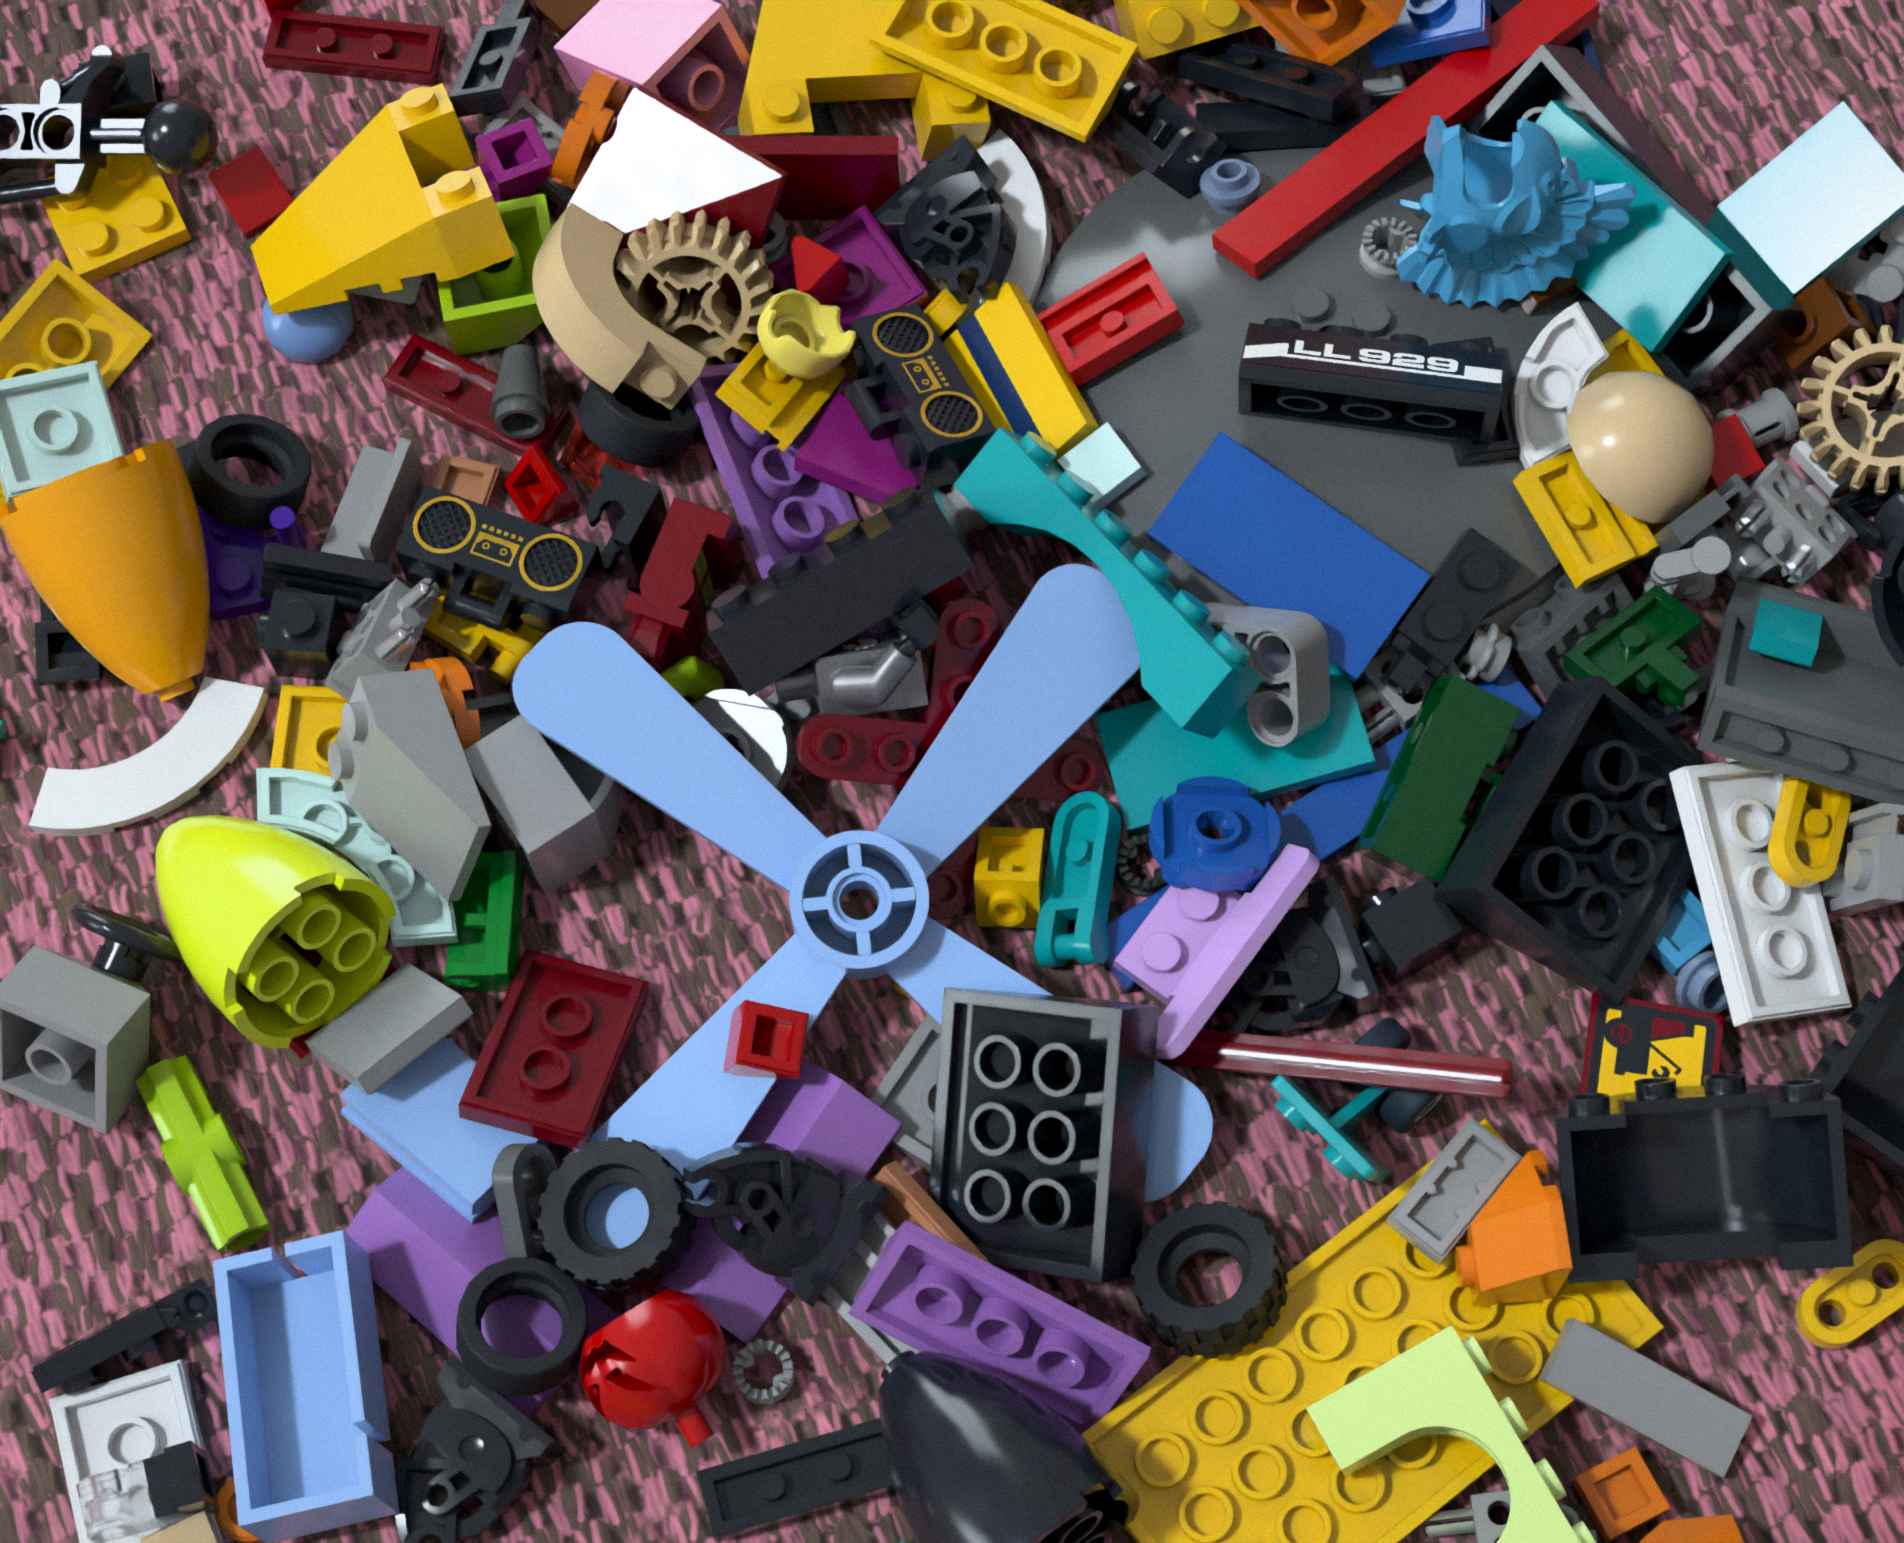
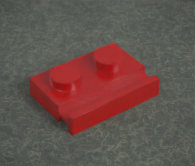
M1144 252L1037 314L1077 387L1185 325L1177 307Z

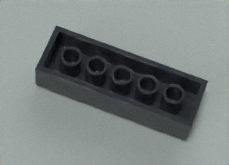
M1542 43L1466 128V132L1490 140L1512 142V132H1518V119L1535 123L1550 100L1561 101L1735 253L1662 352L1651 353L1647 350L1669 378L1693 394L1694 397L1719 396L1804 309L1579 50L1574 47Z

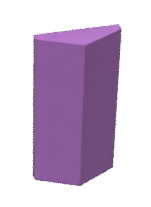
M740 363L704 366L701 374L687 390L694 410L700 418V426L761 578L764 580L769 577V569L782 558L796 552H801L803 556L826 544L824 539L833 529L847 521L854 519L859 521L847 491L794 470L795 455L817 422L816 415L811 418L794 441L782 452L776 447L780 442L767 430L761 434L715 395L716 391Z
M803 1057L800 1078L797 1080L778 1079L736 1143L756 1141L758 1143L777 1144L791 1151V1154L797 1159L805 1161L808 1157L820 1163L834 1173L831 1178H834L845 1168L867 1179L903 1125L848 1083ZM710 1183L699 1200L703 1199L708 1194L710 1190ZM735 1214L731 1215L733 1224L739 1231L742 1225ZM697 1217L696 1228H693L691 1234L693 1242L689 1252L685 1251L679 1261L681 1265L673 1274L669 1272L661 1279V1285L667 1289L671 1288L695 1296L718 1319L720 1326L744 1343H753L788 1292L775 1281V1276L763 1273L749 1265L734 1249L723 1243L713 1229L711 1217Z
M402 1166L372 1191L345 1232L369 1253L372 1281L460 1358L456 1349V1323L458 1305L468 1283L486 1266L507 1259L498 1210L491 1205L472 1224ZM577 1282L587 1302V1340L594 1333L620 1316L587 1287ZM509 1295L492 1302L486 1308L481 1319V1333L485 1341L501 1354L512 1358H536L551 1352L557 1346L562 1335V1319L559 1313L546 1301L530 1295ZM568 1377L557 1387L534 1396L499 1394L531 1419Z
M907 1220L886 1241L848 1313L920 1352L930 1351L965 1361L999 1376L1036 1398L1067 1421L1080 1434L1089 1429L1110 1411L1147 1360L1151 1347Z

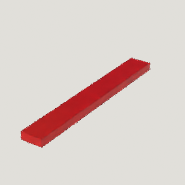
M1523 0L1491 24L1490 45L1452 53L1212 233L1213 249L1254 279L1259 278L1424 152L1427 126L1430 124L1431 116L1440 115L1447 128L1463 123L1495 97L1542 43L1564 46L1599 19L1600 4L1595 0Z

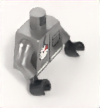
M923 599L915 601L902 613L900 611L895 612L774 682L779 703L814 697L822 714L834 713L853 716L929 705L920 651L929 647L937 639L939 617Z

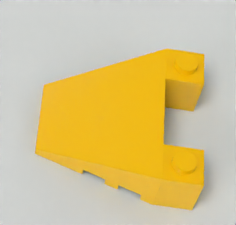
M762 0L738 114L740 135L813 136L814 127L810 103L910 98L920 160L933 161L963 134L977 151L984 143L991 119L987 98L869 45L871 34L892 0Z
M443 83L430 88H414L406 92L399 100L387 104L250 246L274 315L348 301L350 295L347 290L380 284L383 293L403 290L405 285L404 278L434 272L438 282L458 279L516 256L480 166L468 171H461L476 164ZM437 180V182L432 185H429L427 187L423 186V184Z

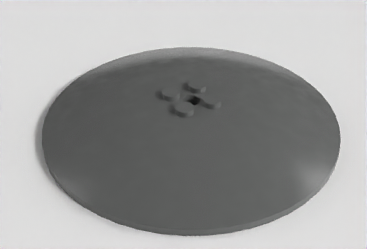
M1328 146L1227 151L1221 154L1216 163L1224 159H1238L1256 167L1261 177V189L1256 196V200H1258ZM1424 152L1257 279L1251 277L1213 249L1212 233L1239 213L1227 215L1212 210L1208 201L1201 194L1200 184L1190 198L1187 199L1144 169L1111 192L1082 220L1064 242L1047 270L1032 305L1037 315L1144 252L1182 316L1185 325L1077 387L1099 428L1108 422L1147 473L1146 476L1103 509H1107L1117 515L1131 528L1133 534L1128 540L1139 551L1142 548L1150 551L1169 567L1172 574L1167 580L1178 592L1184 589L1200 601L1243 605L1147 538V532L1214 439L1222 431L1431 576L1461 534L1472 527L1521 565V568L1484 619L1493 616L1525 597L1562 566L1512 482L1521 471L1525 470L1520 457L1506 461L1504 457L1496 458L1494 462L1482 464L1481 460L1472 461L1468 466L1458 467L1452 443L1448 440L1239 414L1238 375L1249 323L1263 324L1264 320L1269 318H1283L1299 323L1301 329L1326 332L1327 328L1331 326H1348L1363 331L1364 337L1390 340V336L1394 334L1417 335L1425 338L1428 341V345L1492 336L1496 353L1505 354L1503 380L1510 406L1515 378L1528 349L1540 332L1563 310L1578 302L1601 342L1622 330L1623 327L1578 286L1575 287L1571 295L1529 316L1511 298L1503 300L1497 308H1494L1485 300L1477 302L1471 308L1467 307L1461 300L1446 305L1439 294L1423 295L1416 282H1400V278L1384 280L1366 272L1360 264L1359 250L1365 227L1368 224L1371 225L1373 220L1377 219L1380 222L1381 217H1387V221H1391L1392 217L1397 218L1396 223H1401L1403 220L1407 222V228L1409 226L1413 227V234L1417 233V241H1419L1420 233L1429 219L1403 208L1400 205V199L1420 203V197L1423 194L1433 192L1434 174ZM1386 243L1376 245V250H1386L1389 252V257L1393 255V252H1397L1399 255L1401 251L1391 250ZM1495 427L1492 442L1500 441L1497 427ZM1060 463L1057 464V466L1064 472L1065 470L1060 465ZM1393 632L1380 649L1392 647L1389 645V642L1394 636ZM1283 641L1284 647L1288 648L1286 643Z

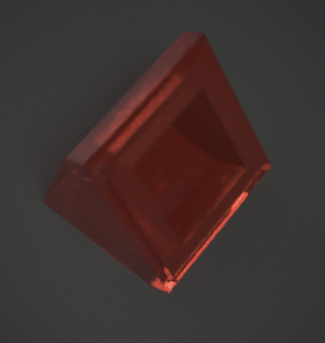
M578 418L559 462L595 491L601 483L599 472L604 463L626 473H629L636 466L626 463L599 448L587 437L579 425Z

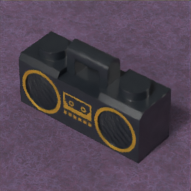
M918 303L856 319L851 323L850 330L856 332L857 338L850 354L843 360L845 373L851 381L845 388L844 394L870 438L874 441L894 437V451L898 463L904 470H910L920 488L929 483L936 488L955 483L997 431Z
M428 485L424 486L395 548V553L408 581L416 585L424 578H431L432 581L428 586L436 582L439 586V592L441 588L448 590L442 605L443 612L503 632L507 627L515 608L525 624L544 633H549L555 628L568 623L582 622L606 572L599 547L596 544ZM473 591L484 596L496 599L497 601L496 603H493L491 601L469 594V592Z

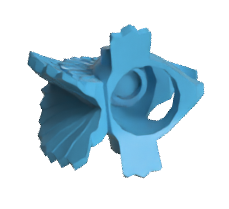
M1433 115L1430 118V124L1427 126L1424 153L1434 174L1433 192L1423 194L1420 197V203L1400 199V205L1403 208L1420 214V216L1429 220L1420 233L1418 243L1405 251L1396 262L1400 282H1416L1423 295L1439 294L1446 305L1461 300L1469 308L1477 302L1484 300L1494 308H1497L1503 300L1511 298L1521 301L1531 291H1546L1555 277L1571 278L1576 261L1589 259V246L1607 243L1610 237V230H1621L1629 223V205L1636 198V186L1629 183L1595 185V182L1592 180H1579V171L1575 162L1567 157L1561 158L1559 147L1553 136L1545 128L1534 122L1518 119V132H1512V142H1501L1469 134L1466 132V129L1462 128L1461 124L1447 128L1440 115Z

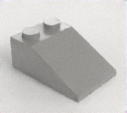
M433 668L359 675L349 703L343 705L342 724L336 741L331 742L329 745L328 763L331 775L335 780H341L349 805L447 902L459 901L489 833L491 823Z

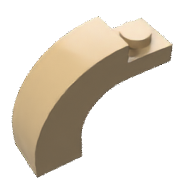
M570 202L542 241L533 265L532 283L539 313L550 334L563 352L597 384L613 394L623 381L672 410L701 374L707 357L654 326L631 307L622 295L613 272L614 258L624 234L573 202Z

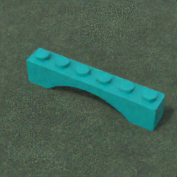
M999 427L953 485L990 524L1023 537H1053L1065 540L1073 544L1095 562L1116 589L1131 620L1140 657L1142 687L1181 729L1214 739L1264 681L1247 663L1252 656L1250 651L1231 634L1225 631L1218 633L1206 621L1211 612L1197 597L1184 589L1178 592L1167 580L1172 574L1169 567L1150 551L1143 548L1139 551L1128 540L1133 534L1131 528L1107 509L1100 511L1091 502L1090 499L1095 494L1094 490L1078 475L1067 469L1063 472L1053 462L1058 454L1050 444L1031 431H1028L1023 437Z

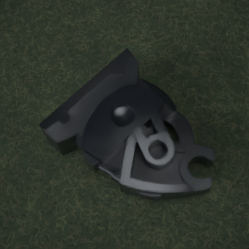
M963 134L872 212V215L897 246L911 258L920 270L928 274L934 281L947 284L950 293L960 305L969 303L968 290L974 283L976 289L985 300L993 299L997 295L1013 260L1017 240V225L1001 204L1004 201L993 188L998 181L997 177Z
M1334 874L1308 886V908L1300 907L1288 910L1204 1024V1029L1210 1030L1213 1017L1221 1012L1231 1013L1237 1020L1235 1025L1228 1029L1227 1032L1248 1034L1251 1028L1264 1033H1282L1292 1029L1317 1026L1332 1019L1343 1008L1356 1015L1378 1011L1379 991ZM1262 1011H1284V1012L1277 1013V1014H1269V1013H1265V1012H1262Z
M756 1141L736 1143L732 1147L710 1153L683 1167L684 1180L691 1184H696L703 1179H708L710 1183V1190L703 1199L698 1201L689 1198L684 1199V1210L696 1217H711L713 1229L723 1243L734 1249L749 1265L763 1273L775 1276V1281L782 1288L812 1308L889 1193L845 1168L834 1178H831L834 1173L820 1163L808 1157L805 1161L797 1159L791 1154V1151L773 1143H758ZM735 1214L742 1227L739 1231L734 1226L731 1215Z
M453 1355L436 1378L448 1400L442 1401L438 1407H434L418 1426L422 1429L420 1433L422 1437L416 1450L413 1449L409 1458H399L395 1479L399 1514H395L400 1543H426L432 1538H440L442 1543H461V1540L481 1535L493 1526L500 1515L513 1507L521 1498L529 1485L534 1467L551 1466L567 1451L498 1392L484 1387L466 1371L464 1364ZM482 1505L476 1514L462 1520V1517Z

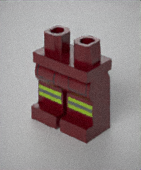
M676 497L672 502L641 575L639 585L641 595L630 591L623 607L631 630L626 642L659 675L685 656L695 655L700 658L702 652L699 644L705 637L707 630L705 612L720 579L736 584L745 565L733 516Z

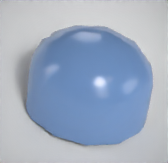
M350 297L348 301L279 315L273 314L268 298L263 304V327L272 347L294 362L319 363L341 350L355 328Z

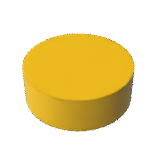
M947 286L923 310L939 337L951 327L969 306L973 299L969 294V303L960 305Z

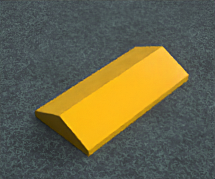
M892 0L869 38V45L1084 143L1109 113L1138 49L1137 43L1041 0Z
M55 257L0 322V380L97 360L105 390L107 391L151 339L153 334ZM0 481V505H1V504H4V503L6 504L7 501H6V498H5V495H4V491H3V488H2V485H1V481Z

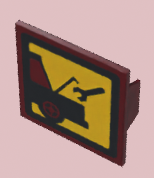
M1592 993L1579 1094L1605 1093L1612 1096L1635 1092L1634 1082L1636 1080L1654 1077L1675 1078L1676 1087L1704 1086V1076L1719 1073L1725 1016L1623 997L1619 1004H1611Z

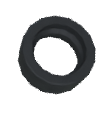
M590 379L577 409L579 425L593 443L604 452L626 463L646 468H666L680 462L690 445L700 421L687 391L674 408L670 410L623 381L612 394ZM627 407L637 409L651 416L654 419L643 417L629 410Z
M244 413L221 416L205 425L195 440L188 467V480L196 504L212 518L235 528L251 530L273 528L270 523V514L275 508L280 506L289 507L295 515L300 508L311 476V455L302 439L279 422L265 416ZM232 457L253 459L269 466L280 475L283 482L269 486L245 484L229 477L217 466L216 462L220 459Z
M513 1257L486 1266L468 1283L458 1305L456 1349L466 1371L484 1387L508 1396H534L557 1387L575 1370L580 1359L582 1343L586 1340L588 1330L587 1302L573 1278L557 1265L535 1257ZM509 1295L533 1296L546 1301L559 1313L562 1319V1335L557 1346L549 1353L536 1358L509 1357L495 1351L485 1341L481 1333V1319L486 1308L492 1302Z

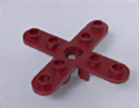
M961 597L949 601L938 612L939 633L931 647L927 684L929 705H925L923 723L834 713L816 715L802 726L797 737L796 751L802 766L812 775L825 779L905 786L998 643L999 625L991 607L979 599ZM1070 738L1011 797L1065 802L1074 794L1080 792H1097L1104 777L1102 757L1098 750L1090 743ZM977 831L927 879L929 890L928 917L931 919L944 920L958 914L966 905L971 892Z

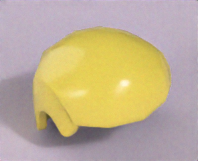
M788 289L771 296L765 303L757 324L760 345L771 363L781 373L803 379H813L833 371L850 354L857 337L856 332L853 330L847 332L842 330L840 324L841 309L838 306L820 305L810 294L794 289Z

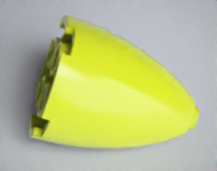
M223 815L191 816L171 824L163 832L155 853L156 884L162 912L173 941L176 943L192 976L208 998L251 1042L267 1048H288L292 1038L306 1034L321 1025L325 1026L379 984L392 958V954L385 949L389 934L390 919L397 914L387 893L349 862L312 840L284 828L247 818ZM286 933L302 948L316 950L322 956L319 966L315 968L281 936ZM242 986H245L261 1002L250 996Z

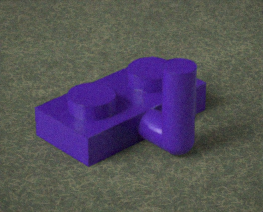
M196 504L202 525L208 561L210 615L213 621L270 610L272 599L260 597L262 562L266 543L271 542L307 548L306 537L294 512L286 506L275 508L270 514V523L276 535L264 537L263 529L251 530L232 527L212 518Z

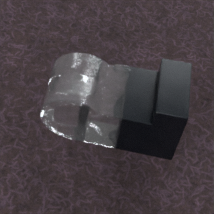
M191 1440L164 1448L163 1454L130 1463L126 1468L110 1470L87 1477L76 1485L88 1541L92 1542L111 1541L176 1524L204 1510L209 1514L220 1512L207 1453Z

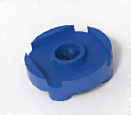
M1214 776L1196 777L1177 784L1175 794L1168 796L1164 801L1162 795L1154 804L1150 819L1149 847L1154 859L1161 866L1162 878L1169 885L1181 889L1194 887L1206 891H1253L1277 858L1281 837V824L1274 807L1266 800L1264 808L1257 800L1249 797L1250 787L1228 778ZM1218 828L1220 836L1225 837V839L1206 837V829Z

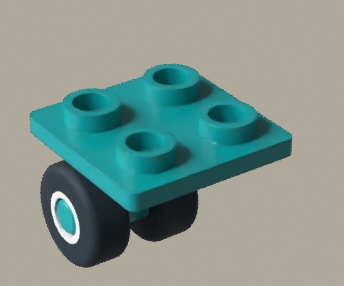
M1387 1017L1368 1030L1355 1044L1407 1049L1412 1037L1396 1019ZM1279 1074L1270 1083L1282 1095L1275 1103L1277 1109L1301 1132L1304 1133L1307 1130L1313 1136L1318 1132L1330 1144L1322 1152L1324 1156L1350 1181L1356 1179L1359 1183L1367 1180L1384 1184L1392 1176V1173L1351 1133L1388 1095L1380 1108L1379 1114L1397 1133L1403 1134L1422 1121L1447 1095L1445 1093L1348 1084L1353 1090L1363 1092L1333 1115L1300 1081Z

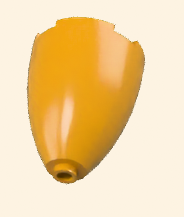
M172 438L141 447L127 456L123 455L88 467L12 498L13 502L0 505V527L16 559L56 618L87 652L112 674L141 694L147 695L156 691L161 702L196 688L192 676L203 672L209 639L210 588L208 561L202 525L192 488Z

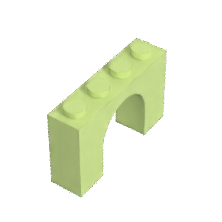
M1452 1325L1306 1408L1344 1477L1349 1476L1413 1439L1438 1434L1456 1436L1470 1441L1490 1455L1506 1479L1511 1499L1510 1512L1506 1527L1497 1543H1596L1583 1521L1571 1527L1560 1509L1557 1501L1567 1496L1548 1461L1544 1458L1534 1464L1520 1441L1521 1438L1530 1434L1510 1397L1507 1396L1497 1402L1489 1389L1484 1377L1493 1373V1369L1473 1335L1461 1341Z

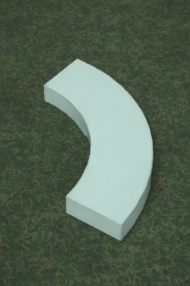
M256 768L257 821L284 828L334 851L352 863L360 872L384 890L390 897L397 914L390 919L393 947L459 943L452 902H447L349 805L343 785L338 780L330 776L304 770Z

